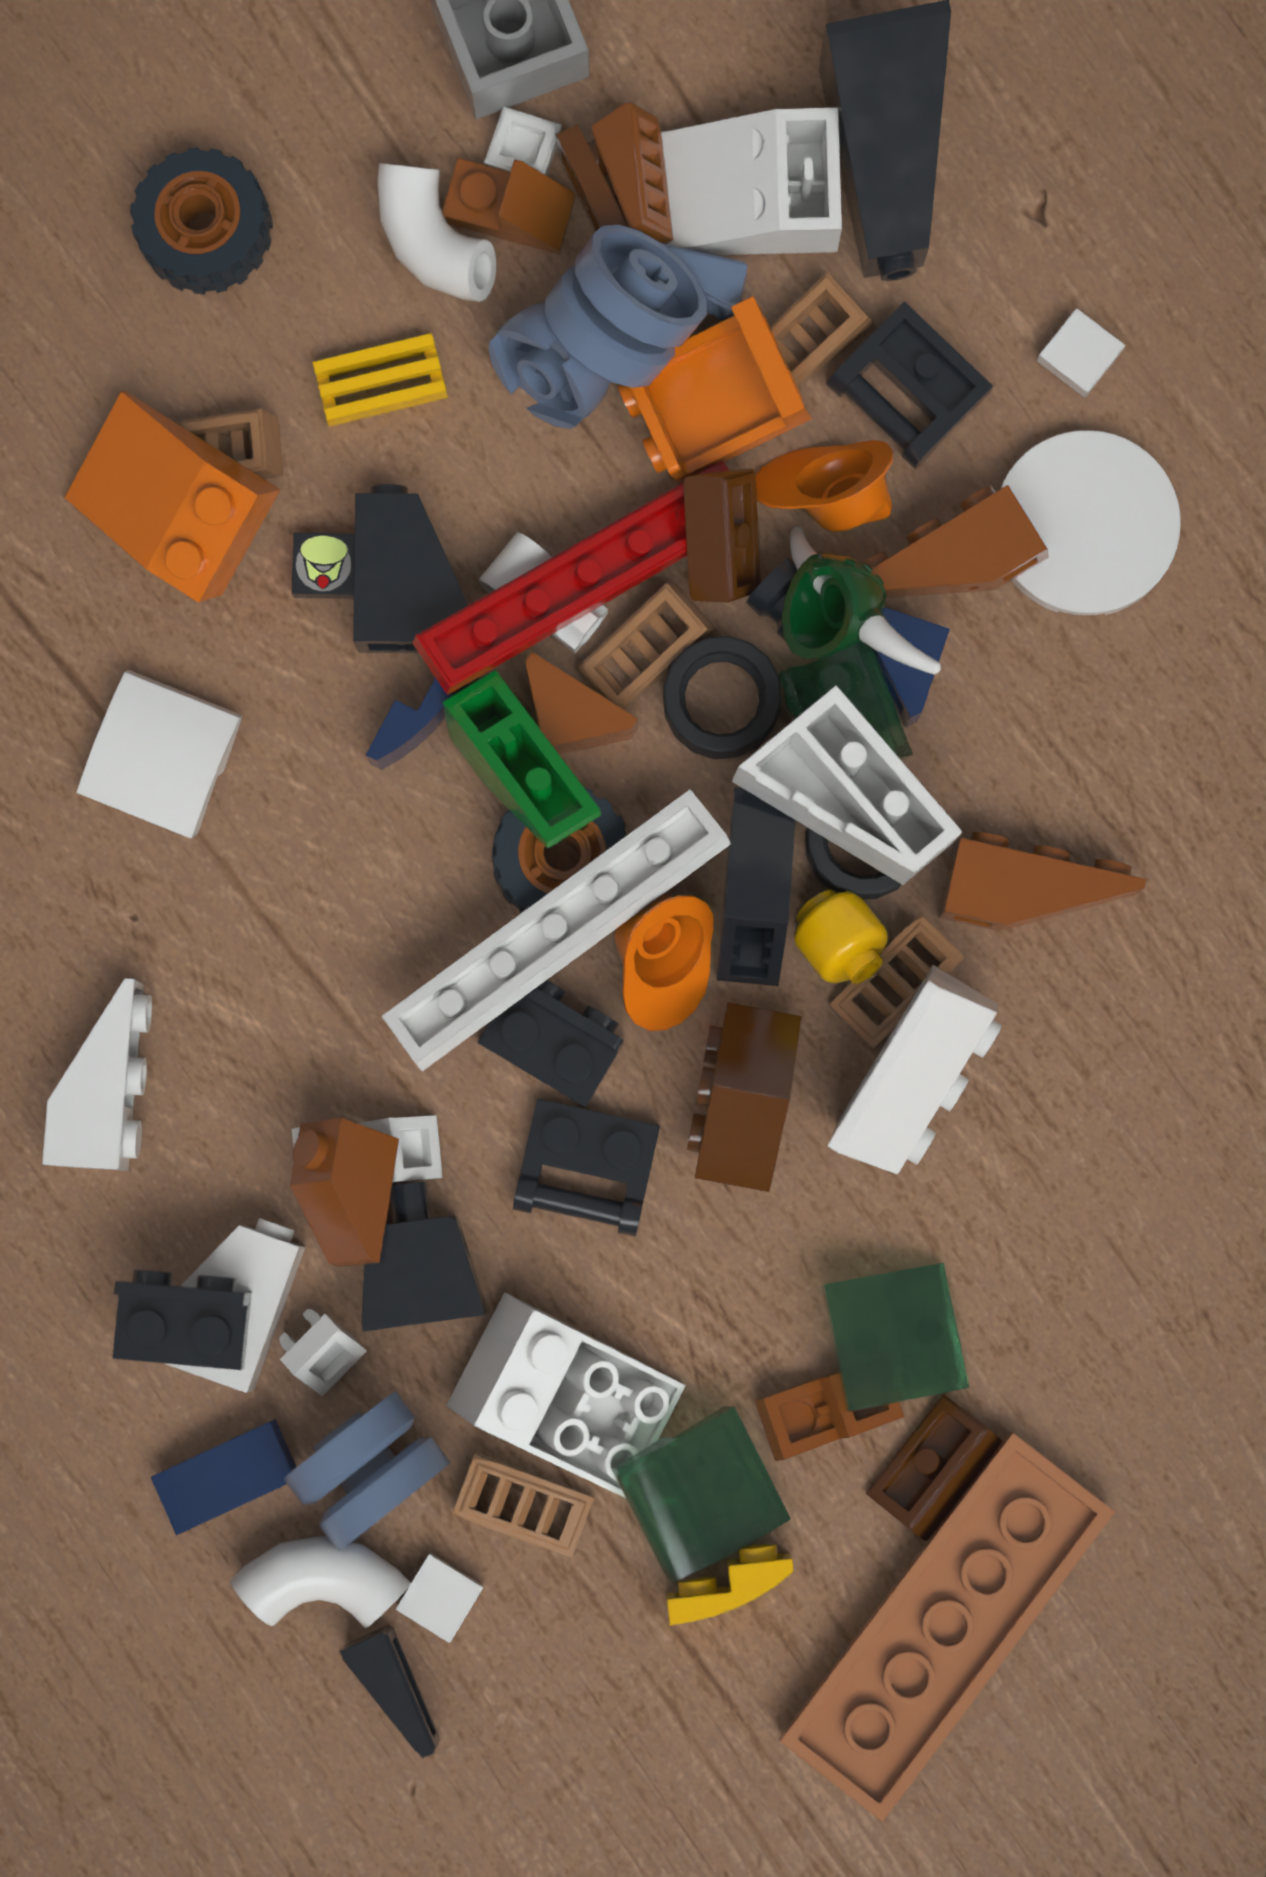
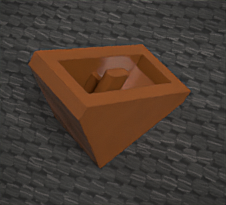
M531 652L525 664L539 728L559 755L632 739L638 729V718Z

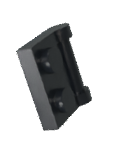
M905 301L838 367L826 383L839 397L846 394L904 450L901 457L914 469L918 468L934 452L938 445L991 393L993 385ZM872 364L932 420L922 432L862 377Z
M537 1099L514 1197L513 1210L531 1214L533 1208L617 1226V1233L636 1237L660 1126ZM542 1165L626 1183L628 1186L625 1200L621 1202L540 1184L539 1179Z

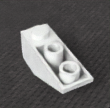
M135 979L123 980L48 1099L42 1165L129 1171V1158L138 1159L142 1141L141 1121L133 1120L135 1095H144L147 1080L146 1058L138 1057L140 1032H149L152 1019L151 995H143L144 984Z

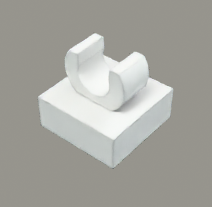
M307 1309L303 1316L310 1322L312 1327L298 1341H295L285 1332L279 1337L280 1344L286 1351L280 1360L295 1377L323 1396L367 1350L351 1333L328 1315L320 1316L315 1311Z

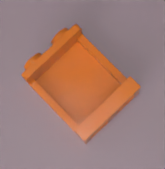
M754 296L731 307L735 316L688 338L680 347H675L674 357L649 386L631 388L617 384L620 395L632 418L642 414L651 433V436L643 439L642 442L656 472L659 474L667 470L670 476L679 484L684 482L685 478L697 475L722 460L725 462L812 420L767 319Z

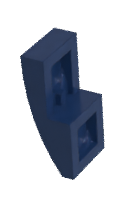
M435 678L418 711L395 700L366 753L370 764L383 770L417 748L446 719L443 702L467 688L470 682L447 695Z
M274 1419L150 1478L177 1536L287 1485L283 1478L297 1468L277 1421Z

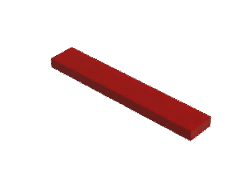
M722 460L699 474L729 471V468ZM683 483L415 635L413 645L445 693L448 695L685 558L687 556Z

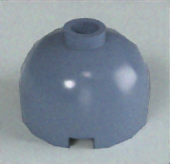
M545 302L532 304L508 319L496 333L497 335L490 340L488 350L491 363L502 384L511 394L520 387L538 402L526 408L529 412L555 427L571 429L598 407L607 393L610 381L587 369L567 352L550 328L544 313Z

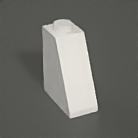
M261 1218L258 1219L255 1229L239 1225L181 1285L196 1287L197 1275L236 1278L235 1291L252 1292L244 1370L176 1364L166 1365L245 1393L255 1390L305 1250V1246L291 1242L295 1230Z

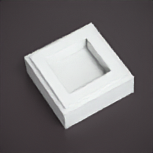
M503 107L484 165L511 172L514 159L525 162L547 176L556 151L555 134L562 132V126Z
M1076 308L1040 353L1037 362L1086 398L1121 354L1125 345Z
M430 1552L395 1610L450 1643L484 1588V1585Z

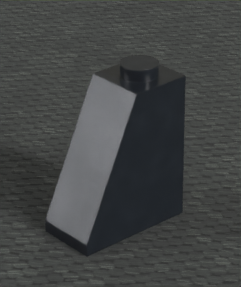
M397 484L374 485L371 487V493H355L353 642L358 653H419L413 645L415 635L463 609L468 604L418 493H408L407 487Z
M734 788L729 834L731 845L728 846L716 981L779 986L789 921L795 819L743 788Z

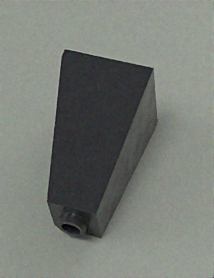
M949 0L825 25L819 74L827 108H838L840 170L864 278L880 275L882 281L901 280L912 276L917 272V267H922L925 264L930 244L951 21Z

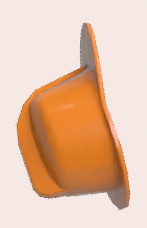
M878 440L791 451L774 458L756 474L757 501L770 508H804L821 528L831 532L847 531L862 524L885 519L892 512V501L888 492V482L885 474L893 463L894 452L887 442Z
M663 894L614 931L615 948L624 964L622 994L625 1011L633 1023L648 1031H665L681 1024L697 1009L706 993L710 976L714 917L704 900L693 895L673 897L669 894Z

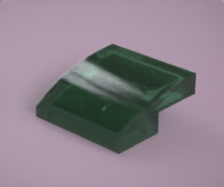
M944 1263L822 1285L847 1412L969 1388Z
M723 1406L673 1438L663 1437L612 1468L668 1582H676L714 1564L791 1519L735 1406Z

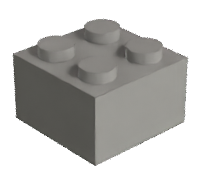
M431 0L433 13L476 120L498 112L503 107L514 106L590 77L588 47L569 0Z

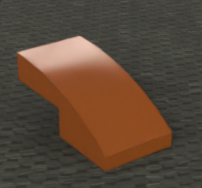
M879 1357L754 1400L775 1461L785 1460L833 1441L850 1438L904 1418L884 1357Z

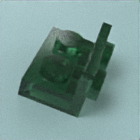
M859 641L854 646L836 652L830 657L819 658L810 664L789 667L779 673L787 707L795 719L832 688L837 686L900 760L913 755L873 648Z

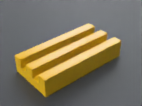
M432 333L312 362L329 427L448 398ZM425 354L426 359L334 382L330 381V377ZM430 374L431 383L336 406L334 397Z

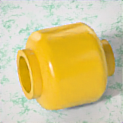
M833 889L826 890L814 896L800 909L796 916L798 925L794 932L795 945L822 980L833 984L850 980L853 984H859L873 976L882 966L883 960L879 955L887 944V930L860 896L849 891L837 893Z

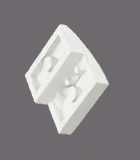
M127 670L124 672L107 709L76 793L192 839L199 832L216 779L225 770L243 715Z

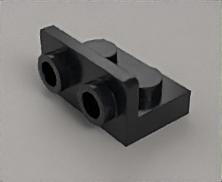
M546 980L490 1021L477 1043L586 1108L624 1045V1040L614 1034L620 1024L588 1005L582 1014L576 1012L560 1002L566 992Z
M133 1269L132 1281H115L114 1294L119 1295L112 1359L244 1370L252 1292L235 1291L236 1278L197 1275L196 1287L171 1285L172 1272Z

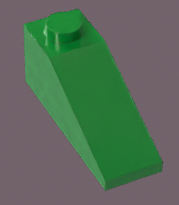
M496 670L443 702L450 739L481 781L547 849L601 816L600 808Z

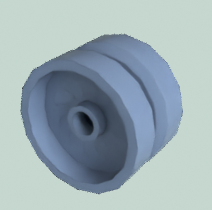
M604 225L590 237L578 253L575 266H571L560 277L545 297L544 313L553 334L567 352L587 369L612 383L636 388L649 386L674 357L675 347H680L707 315V299L699 281L682 260L663 244L643 232L629 227Z
M394 1391L364 1415L358 1411L313 1447L315 1453L283 1478L302 1504H315L338 1485L342 1487L347 1495L324 1512L319 1523L320 1528L338 1551L383 1518L451 1463L432 1437L418 1438L397 1456L390 1450L388 1446L412 1428L416 1417L397 1391Z

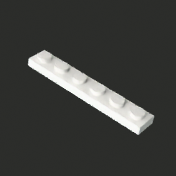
M691 789L382 1015L383 1019L421 1071H424L731 845L727 835Z

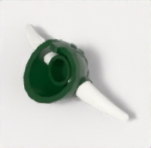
M798 526L792 528L790 549L797 572L792 578L787 591L782 613L783 635L792 653L803 659L830 657L834 653L848 649L860 641L882 654L913 668L931 674H937L940 671L941 665L938 661L910 644L887 622L886 617L883 615L886 605V591L882 585L884 582L878 574L875 575L872 572L873 569L868 564H862L848 556H835L831 553L817 554L808 543L803 529Z

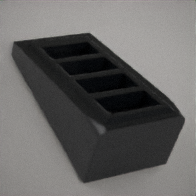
M387 1625L343 1645L339 1650L343 1661L415 1752H418L421 1758L434 1754L441 1739L394 1628H390V1625Z

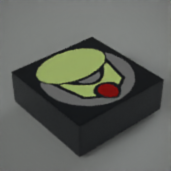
M294 533L292 595L294 598L354 599L355 534Z

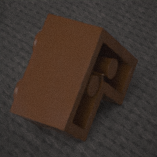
M727 1002L723 1026L710 1025L703 1062L715 1064V1068L703 1066L696 1104L708 1107L706 1115L693 1114L687 1145L688 1151L699 1153L695 1172L696 1179L770 1192L790 1101L802 1016Z

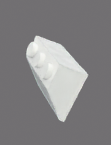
M933 965L836 1123L828 1147L840 1154L897 1175L906 1160L917 1165L936 1135V1132L927 1126L939 1106L950 1112L969 1081L960 1072L971 1054L975 1053L983 1058L1001 1030L1002 1025L993 1020L998 1011V1003Z

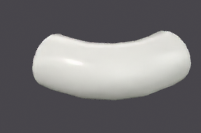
M379 163L377 187L380 223L396 258L423 285L462 300L475 302L485 300L490 294L495 281L496 255L494 247L486 239L461 235L447 224L439 205L438 186L440 170Z
M326 1536L279 1543L243 1566L230 1579L233 1589L245 1605L258 1618L270 1626H275L288 1612L302 1603L323 1600L340 1605L351 1613L366 1629L394 1604L411 1585L397 1568L366 1546L350 1542L338 1551Z

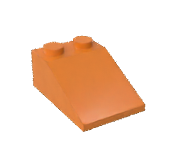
M121 391L64 498L146 570L199 603L223 595L281 489L130 393Z

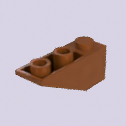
M989 485L973 493L960 504L963 513L943 525L938 518L923 524L906 537L910 545L890 558L887 557L885 552L877 553L863 561L862 564H868L873 569L872 572L875 575L878 574L883 580L884 584L882 585L886 591V598L991 591L1000 588L1049 558L1048 549L1009 485H1006L997 492L992 485Z
M972 832L971 840L960 838L954 846L939 918L995 931H1003L1134 896L1145 888L1146 879L1131 876L1132 867L1121 862L1095 859L1094 866L1090 867L1069 862L1071 853L1062 849L1034 845L1032 853L1008 848L1009 839L1003 836L986 832Z

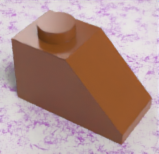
M344 1118L300 1124L298 1139L293 1149L294 1164L290 1187L328 1264L337 1267L380 1262L399 1138Z

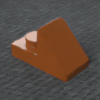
M457 158L442 213L449 225L560 255L575 203L576 193L520 160L514 159L511 172Z

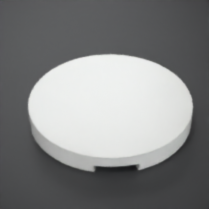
M1088 430L1067 432L1046 439L1031 448L1015 463L1000 488L1002 489L1009 485L1046 545L1049 558L1014 578L1012 582L1035 603L1058 613L1061 611L1076 615H1108L1131 606L1156 586L1170 566L1177 550L1181 527L1180 510L1171 481L1150 454L1138 445L1120 436Z

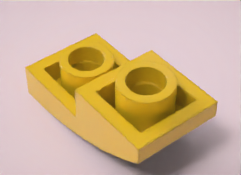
M777 1544L745 1546L738 1548L740 1559L726 1560L729 1586L717 1587L716 1577H699L678 1581L679 1592L666 1593L670 1626L717 1616L760 1597L794 1572L790 1553L778 1554Z

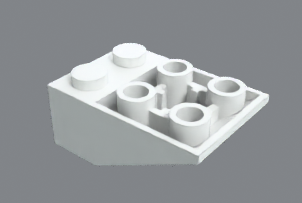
M838 108L774 109L661 132L673 240L667 245L711 255L823 253L838 251L842 231Z
M504 1292L446 1406L473 1426L628 1499L686 1385Z

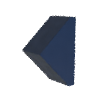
M885 607L883 615L886 617L887 622L910 644L939 662L950 629ZM863 643L905 728L916 723L923 711L935 674L898 662Z

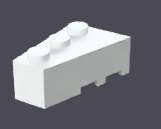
M837 686L832 688L743 762L732 779V782L902 885L947 849L962 833V830Z

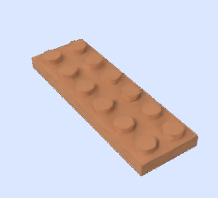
M1010 1431L781 1734L779 1741L883 1822L1114 1515L1115 1511Z

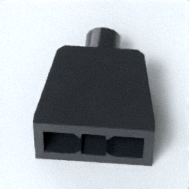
M427 1181L393 1185L391 1187L390 1199L394 1224L385 1225L380 1262L364 1264L363 1332L486 1315V1305L458 1216L431 1218Z

